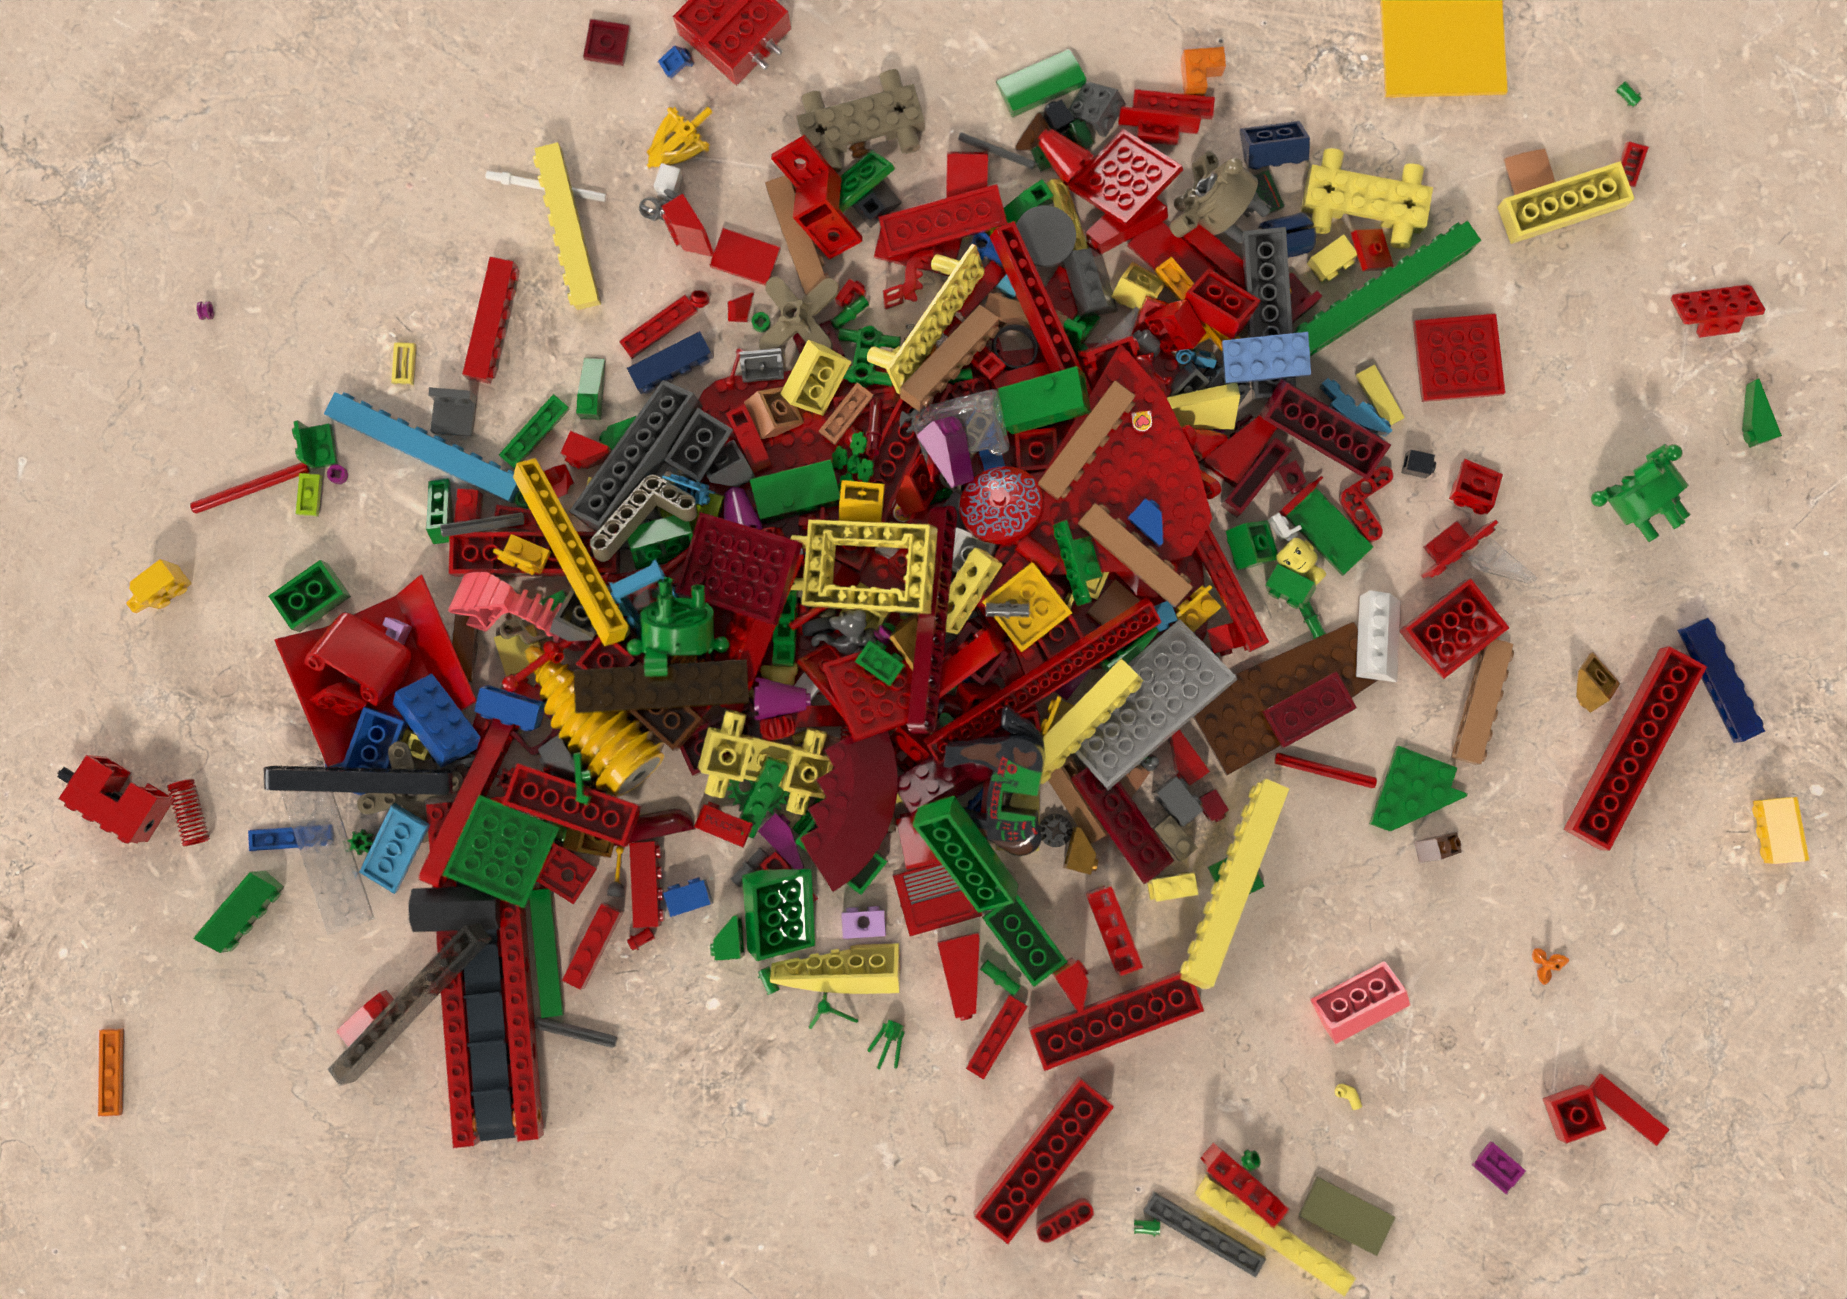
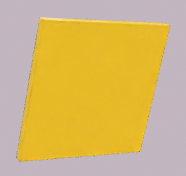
M1380 0L1385 98L1507 94L1503 0Z

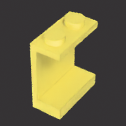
M1182 872L1158 876L1147 883L1150 900L1155 899L1156 902L1198 895L1195 873Z

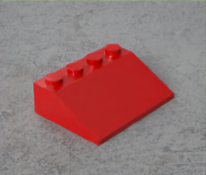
M1470 578L1455 586L1401 628L1399 632L1408 644L1445 679L1507 631L1509 626Z

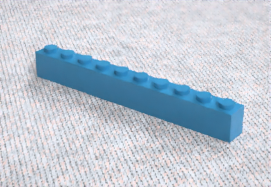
M334 392L324 412L329 418L505 501L514 503L516 494L520 491L513 479L514 471L508 469L505 472L500 469L501 466L492 461L488 464L482 461L483 457L473 452L470 455L463 452L464 448L454 443L452 446L445 444V439L437 435L432 438L427 435L428 432L418 426L413 429L409 427L410 423L401 418H398L396 421L390 418L391 414L380 409L377 412L372 409V405L361 401V403L355 402V397L345 392L342 395Z

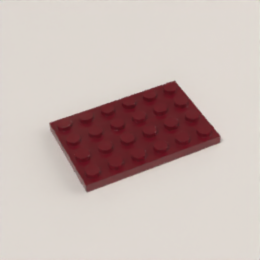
M700 512L675 592L692 598V586L703 585L706 603L778 626L803 543Z

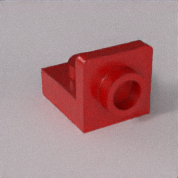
M849 278L836 296V304L841 308L845 304L849 305L855 297L854 292L859 296L863 295L866 297L865 286L857 280L854 282Z
M821 507L820 518H817L816 515L805 514L804 517H799L798 526L800 529L808 530L809 520L829 521V513H826L825 507Z

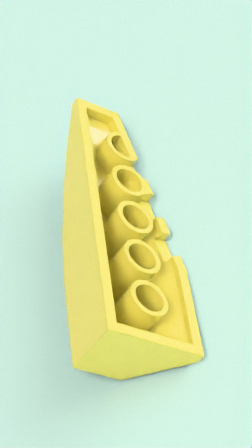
M899 944L850 946V949L843 951L834 949L831 950V953L820 956L816 953L811 954L806 959L800 960L798 957L775 962L771 965L770 983L829 993H899Z

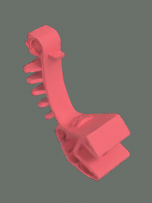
M488 572L464 574L448 608L450 613L469 616L466 625L482 631H487L501 615L512 613L533 623L538 629L544 630L547 636L554 638V643H559L563 640V638L549 632L553 619L563 603H559L552 612L550 609L554 599L549 598L544 606L539 604L542 595L537 593L534 599L531 600L526 597L528 590L524 589L521 595L517 594L511 585ZM588 640L575 641L567 649L584 651Z

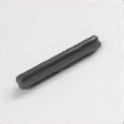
M514 513L442 524L440 531L443 537L523 525L525 524L523 513Z
M538 1017L534 1025L535 1029L614 1048L617 1043V1036Z

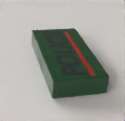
M1269 170L1254 175L1258 179L1256 189L1258 197L1271 206L1268 215L1283 209L1285 205Z

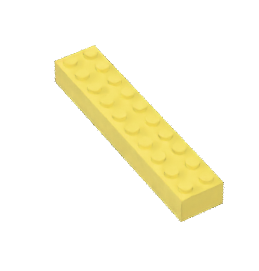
M1264 779L1260 783L1258 782L1256 786L1251 787L1248 797L1251 799L1249 804L1244 806L1241 812L1242 822L1237 824L1233 833L1236 836L1233 844H1229L1226 851L1228 858L1226 863L1223 862L1218 871V874L1221 876L1211 889L1212 899L1204 907L1203 913L1205 917L1203 922L1200 921L1197 925L1195 933L1198 935L1195 942L1192 941L1188 948V953H1190L1188 961H1184L1181 966L1182 980L1202 989L1214 987L1289 788L1269 779Z

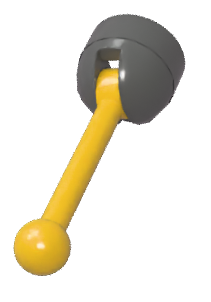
M622 846L616 847L615 882L609 885L607 896L624 897V886L619 882L621 855L624 852Z

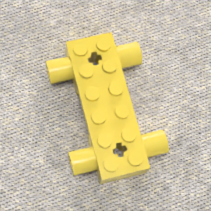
M1334 148L1325 149L1321 166L1312 164L1307 173L1300 212L1312 214L1314 226L1311 228H1315L1316 233H1329L1332 218L1341 219L1343 214L1380 220V227L1393 229L1390 242L1393 248H1410L1413 233L1421 234L1427 226L1433 187L1421 185L1424 167L1413 163L1404 165L1402 179L1398 181L1341 170L1344 152Z
M726 710L721 729L708 727L698 765L701 773L709 775L704 793L718 798H725L730 779L741 782L744 779L756 781L767 756L786 762L788 765L779 784L784 791L790 792L786 805L787 811L805 815L810 796L821 799L825 798V794L816 779L832 771L833 768L826 752H822L827 736L826 732L807 728L802 747L772 740L769 741L742 734L746 714ZM725 751H728V752H729V755L726 754V755L723 757L722 754H723ZM809 768L810 772H806L804 775V771Z

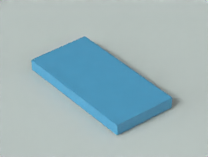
M392 804L359 873L395 894L399 890L430 824L398 804Z

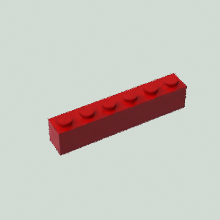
M489 257L462 373L468 380L491 384L492 379L496 377V361L501 356L500 344L506 335L505 322L510 317L511 310L509 305L510 301L514 299V283L518 280L520 273L514 261Z

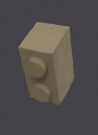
M1167 815L1152 828L1178 861L1182 862L1198 849L1171 815Z

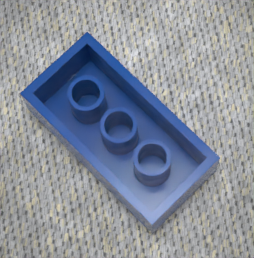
M433 674L396 691L393 705L440 768L477 749L481 737Z

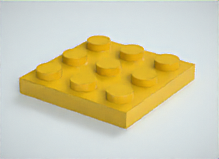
M1033 562L982 601L985 606L986 603L1000 604L1010 602V604H1029V617H1010L1008 619L993 616L1021 652L1072 613Z

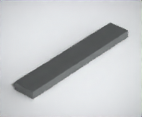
M1154 1191L1143 1209L1145 1213L1254 1277H1257L1266 1261V1257Z

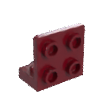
M1291 272L1289 273V283L1292 291L1290 298L1293 324L1320 301L1322 295L1318 290L1311 294L1296 275Z

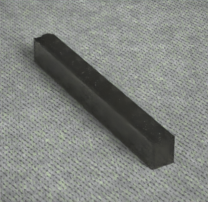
M480 923L464 925L328 1068V1071L339 1086L355 1082L492 940Z

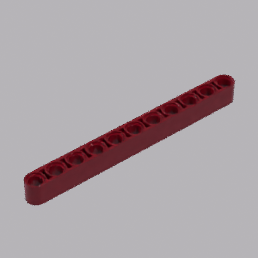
M951 505L933 507L929 512L928 525L938 529L931 613H919L907 722L908 729L912 734L933 733L937 724L957 512Z

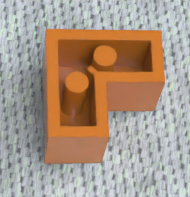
M1224 47L1183 50L1180 60L1183 94L1205 96L1208 88L1207 77L1222 76L1226 68Z

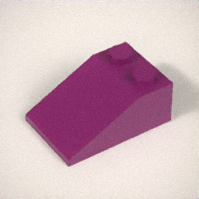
M950 416L934 420L916 435L951 488L974 480L966 433L957 418Z

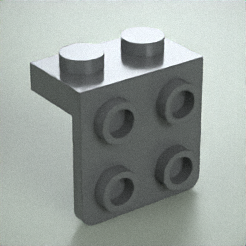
M1086 82L1068 110L1074 119L1091 123L1099 136L1106 137L1119 117L1121 107H1125L1126 103L1117 89Z

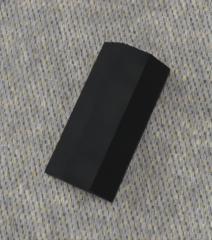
M470 886L413 888L411 890L408 909L409 923L413 932L501 928L500 898Z

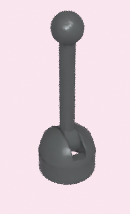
M1150 754L1146 763V759L1141 762L1143 768L1147 771H1152L1157 768L1159 759L1155 755Z

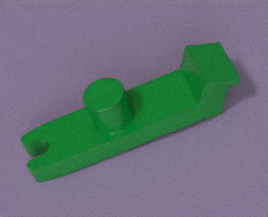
M574 753L577 791L575 801L589 806L591 797L586 796L584 793V780L592 779L591 770L583 771L582 754Z

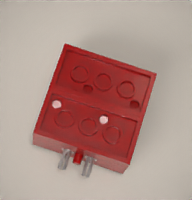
M688 0L673 15L678 34L736 86L757 65L764 70L769 67V64L763 58H768L771 50L778 56L782 54L783 50L777 44L791 30L789 12L776 0Z

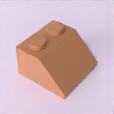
M784 387L757 391L744 402L761 439L775 437L804 423L797 407L790 405L781 395Z

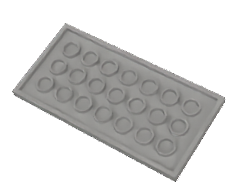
M1180 619L1127 664L1143 679L1141 687L1135 693H1131L1126 698V702L1111 713L1109 720L1103 724L1101 723L1096 728L1094 735L1088 739L1086 738L1081 743L1079 750L1075 752L1108 790L1237 680V677Z

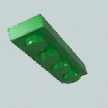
M553 394L500 452L499 456L515 469L516 463L523 462L570 408Z
M767 756L739 816L740 819L753 824L748 836L754 839L788 767L786 762Z

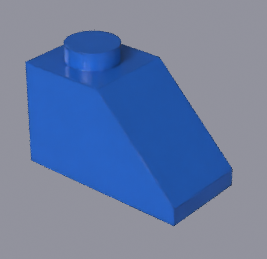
M1145 498L1127 520L1156 546L1160 547L1163 543L1162 512L1158 510L1160 506L1154 500L1150 499L1148 501Z

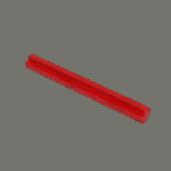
M1276 753L1274 758L1275 764L1368 788H1375L1377 784L1376 777L1282 753Z

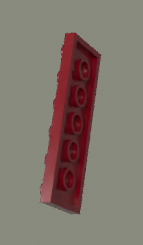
M1088 767L1071 778L1143 884L1148 883L1175 861L1120 781L1108 790Z

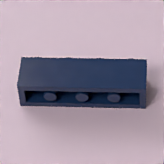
M699 331L628 367L627 370L639 393L649 394L656 389L655 387L660 385L662 380L671 383L674 377L680 374L681 376L687 375L692 371V368L708 364L713 355Z

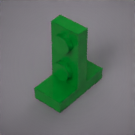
M1078 314L1074 320L1067 318L1064 322L1063 329L1077 359L1078 352L1081 351L1083 343L1099 324L1100 316L1080 318Z

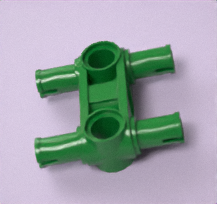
M865 326L858 329V331L840 328L839 341L854 342L857 345L853 365L848 368L843 379H847L853 384L859 383L864 388L874 384L892 387L893 383L889 374L876 371V365L868 362L867 354L873 346L880 349L881 347L894 349L898 346L900 347L901 336L884 335L883 332L878 331L873 326ZM868 337L874 338L873 340H866ZM859 374H866L865 377H858Z

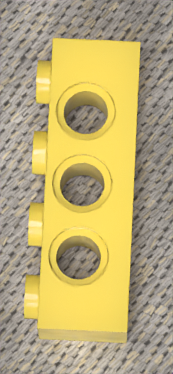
M974 547L950 585L946 632L959 634L1003 565L986 550Z

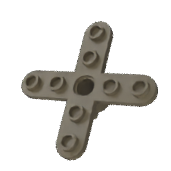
M780 277L770 278L766 282L765 289L781 310V316L779 321L760 338V350L781 348L797 332L806 343L808 340H811L832 350L833 343L815 321L814 317L839 294L840 287L838 282L827 278L819 283L802 300H799L784 280Z
M401 741L393 743L388 750L392 768L415 769L409 746ZM452 770L453 792L461 788L464 781L461 773ZM365 793L359 797L357 808L361 813L369 815L389 810L391 805L396 803L427 822L425 800L441 795L416 794L411 796L408 794ZM428 831L422 843H426L429 841Z

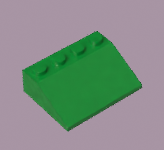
M810 869L760 870L742 875L747 951L756 961L815 946L812 871Z

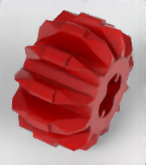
M792 714L767 718L759 722L760 733L763 739L769 741L789 737L796 731V724Z

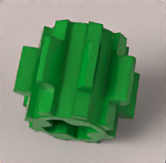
M361 829L360 832L353 831L352 839L347 840L351 843L349 850H356L357 855H362L363 852L368 853L373 844L372 838L374 834L366 833V829ZM359 839L365 841V844L359 843Z

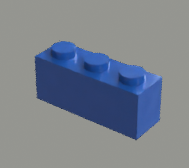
M486 685L480 687L474 712L480 713L481 717L486 719H500L502 724H516L522 730L532 731L541 727L546 702Z

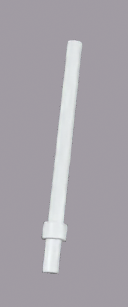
M486 172V179L500 181L501 184H515L545 190L544 187L541 188L538 180L512 176V173ZM572 187L573 195L576 197L606 202L607 194Z

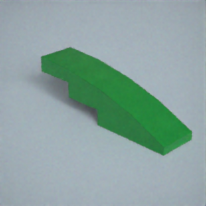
M790 590L778 626L775 627L773 632V666L794 667L797 628L792 630L789 623L798 616V590Z

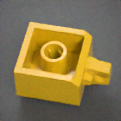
M159 559L130 581L129 589L133 596L126 604L136 614L148 607L162 609L167 607L171 603L170 600L174 597L184 594L187 591V587L192 583L177 564Z

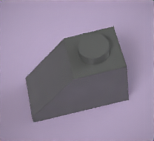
M1190 361L1176 375L1170 387L1171 392L1168 397L1203 390L1210 383V380L1196 364Z

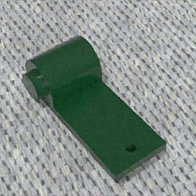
M1080 119L1069 124L1070 129L1062 134L1085 149L1096 144L1086 122H1081ZM1039 146L1030 150L1040 172L1052 167Z

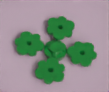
M863 432L852 435L850 448L853 455L849 460L847 450L843 449L842 446H837L832 454L833 468L842 470L843 465L847 464L849 473L845 476L842 475L840 478L841 482L838 484L840 492L842 480L854 481L852 480V474L859 473L858 479L866 483L869 482L870 477L874 474L873 461L862 460L858 457L860 453L865 451L867 445V438L864 437Z

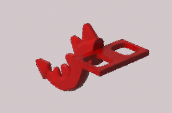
M933 247L931 250L919 251L908 260L905 267V282L883 290L885 310L903 304L904 299L917 302L918 298L915 290L923 289V284L918 281L923 276V272L917 270L924 268L921 260L928 262L929 256L933 258L936 254L944 256L942 250ZM899 289L898 292L887 295V293ZM899 299L898 302L888 305L890 301Z

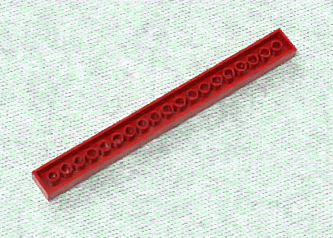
M1148 598L1142 599L925 738L924 742L937 763L940 765L945 762L946 746L949 741H969L981 738L1001 726L1002 708L1005 705H1009L1018 714L1160 624L1162 621L1152 602Z

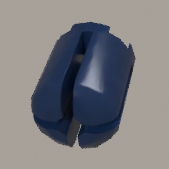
M1304 213L1260 223L1258 229L1286 227L1288 258L1307 254L1316 245V229L1311 228L1314 226V223Z

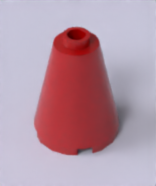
M1045 129L1038 137L1040 140L1038 143L1039 147L1065 186H1068L1073 180L1072 177L1077 176L1094 157L1090 151L1053 129L1049 131Z

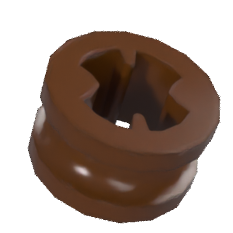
M865 141L858 142L849 147V151L853 153L851 155L853 159L869 152L865 148Z

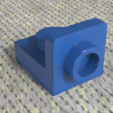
M675 45L658 60L668 78H673L685 66L692 67L694 65L691 53L686 48Z

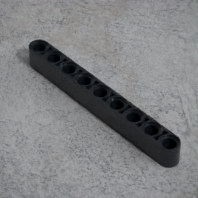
M266 766L263 768L264 789L270 791L447 795L453 793V771L316 766Z

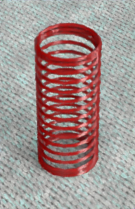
M194 779L182 780L167 785L168 792H171L169 793V796H171L170 800L173 801L171 803L174 806L172 809L176 810L174 814L176 815L175 819H178L176 821L179 824L177 828H181L178 832L182 833L180 837H184L181 839L183 847L210 840L209 835L184 840L207 833L208 830L184 835L192 831L205 829L207 826L182 831L189 827L205 824L206 822L202 821L188 826H181L186 823L202 820L205 817L179 822L186 818L202 815L203 812L179 817L183 814L200 811L202 808L176 813L183 809L201 805V803H197L183 808H176L181 805L197 802L200 799L174 804L181 800L197 797L198 794H194L180 799H173L178 796L195 793L197 790L171 795L178 791L195 788L196 785H193L195 784Z

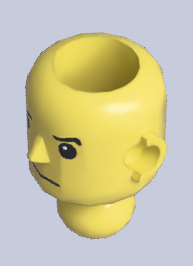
M1300 538L1291 539L1276 556L1277 562L1281 566L1301 576L1305 575L1309 580L1315 582V585L1326 576L1325 570L1315 565L1318 556L1313 551L1315 549L1313 545L1307 540L1303 541Z

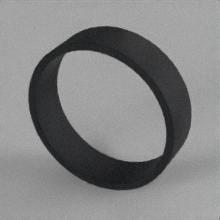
M1012 324L1003 327L997 333L992 343V352L1006 365L1004 369L1011 371L1033 363L1038 353V342L1030 329L1022 325ZM1011 330L1024 333L1033 344L1034 354L1032 360L1021 366L1005 363L999 357L996 350V340L1002 333Z

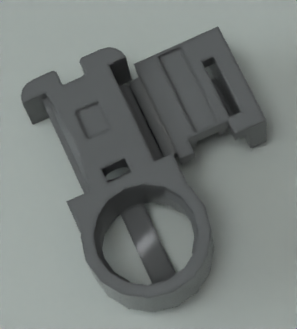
M667 188L663 192L667 195L666 200L661 202L655 197H647L640 202L639 211L645 218L653 221L663 220L661 215L664 212L661 206L681 194ZM647 200L652 201L656 206V210L645 206V202Z

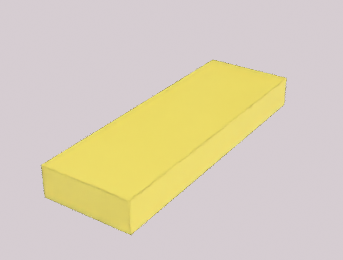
M1375 365L1355 375L1380 418H1385L1391 425L1405 418Z

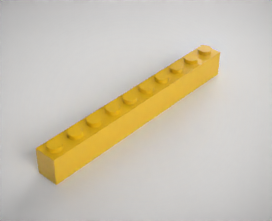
M534 458L516 463L513 479L603 645L607 646L624 640L628 625L537 459Z

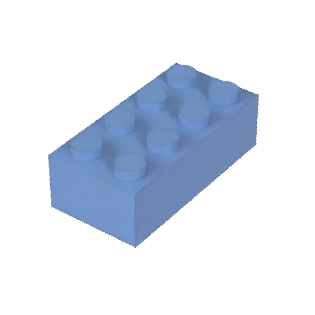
M1308 332L1222 341L1225 384L1311 375Z

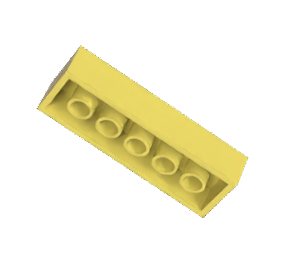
M1620 161L1507 197L1497 208L1509 241L1513 244L1625 208L1635 198Z

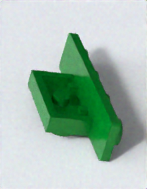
M1062 521L1053 525L1054 536L1059 545L1060 556L1066 568V576L1073 591V598L1076 601V605L1080 606L1091 602L1086 581L1100 578L1102 573L1091 537L1073 540L1068 522Z

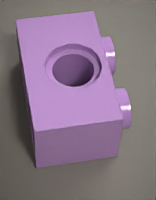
M869 906L867 911H859V907L846 908V912H842L843 939L886 936L885 911L880 910V906ZM861 916L868 917L870 921L869 926L866 928L860 927L858 925V918Z

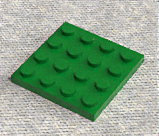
M479 795L444 870L443 876L525 908L560 828Z

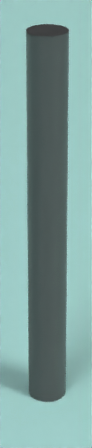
M961 132L958 140L1028 168L1033 169L1036 162L965 133Z

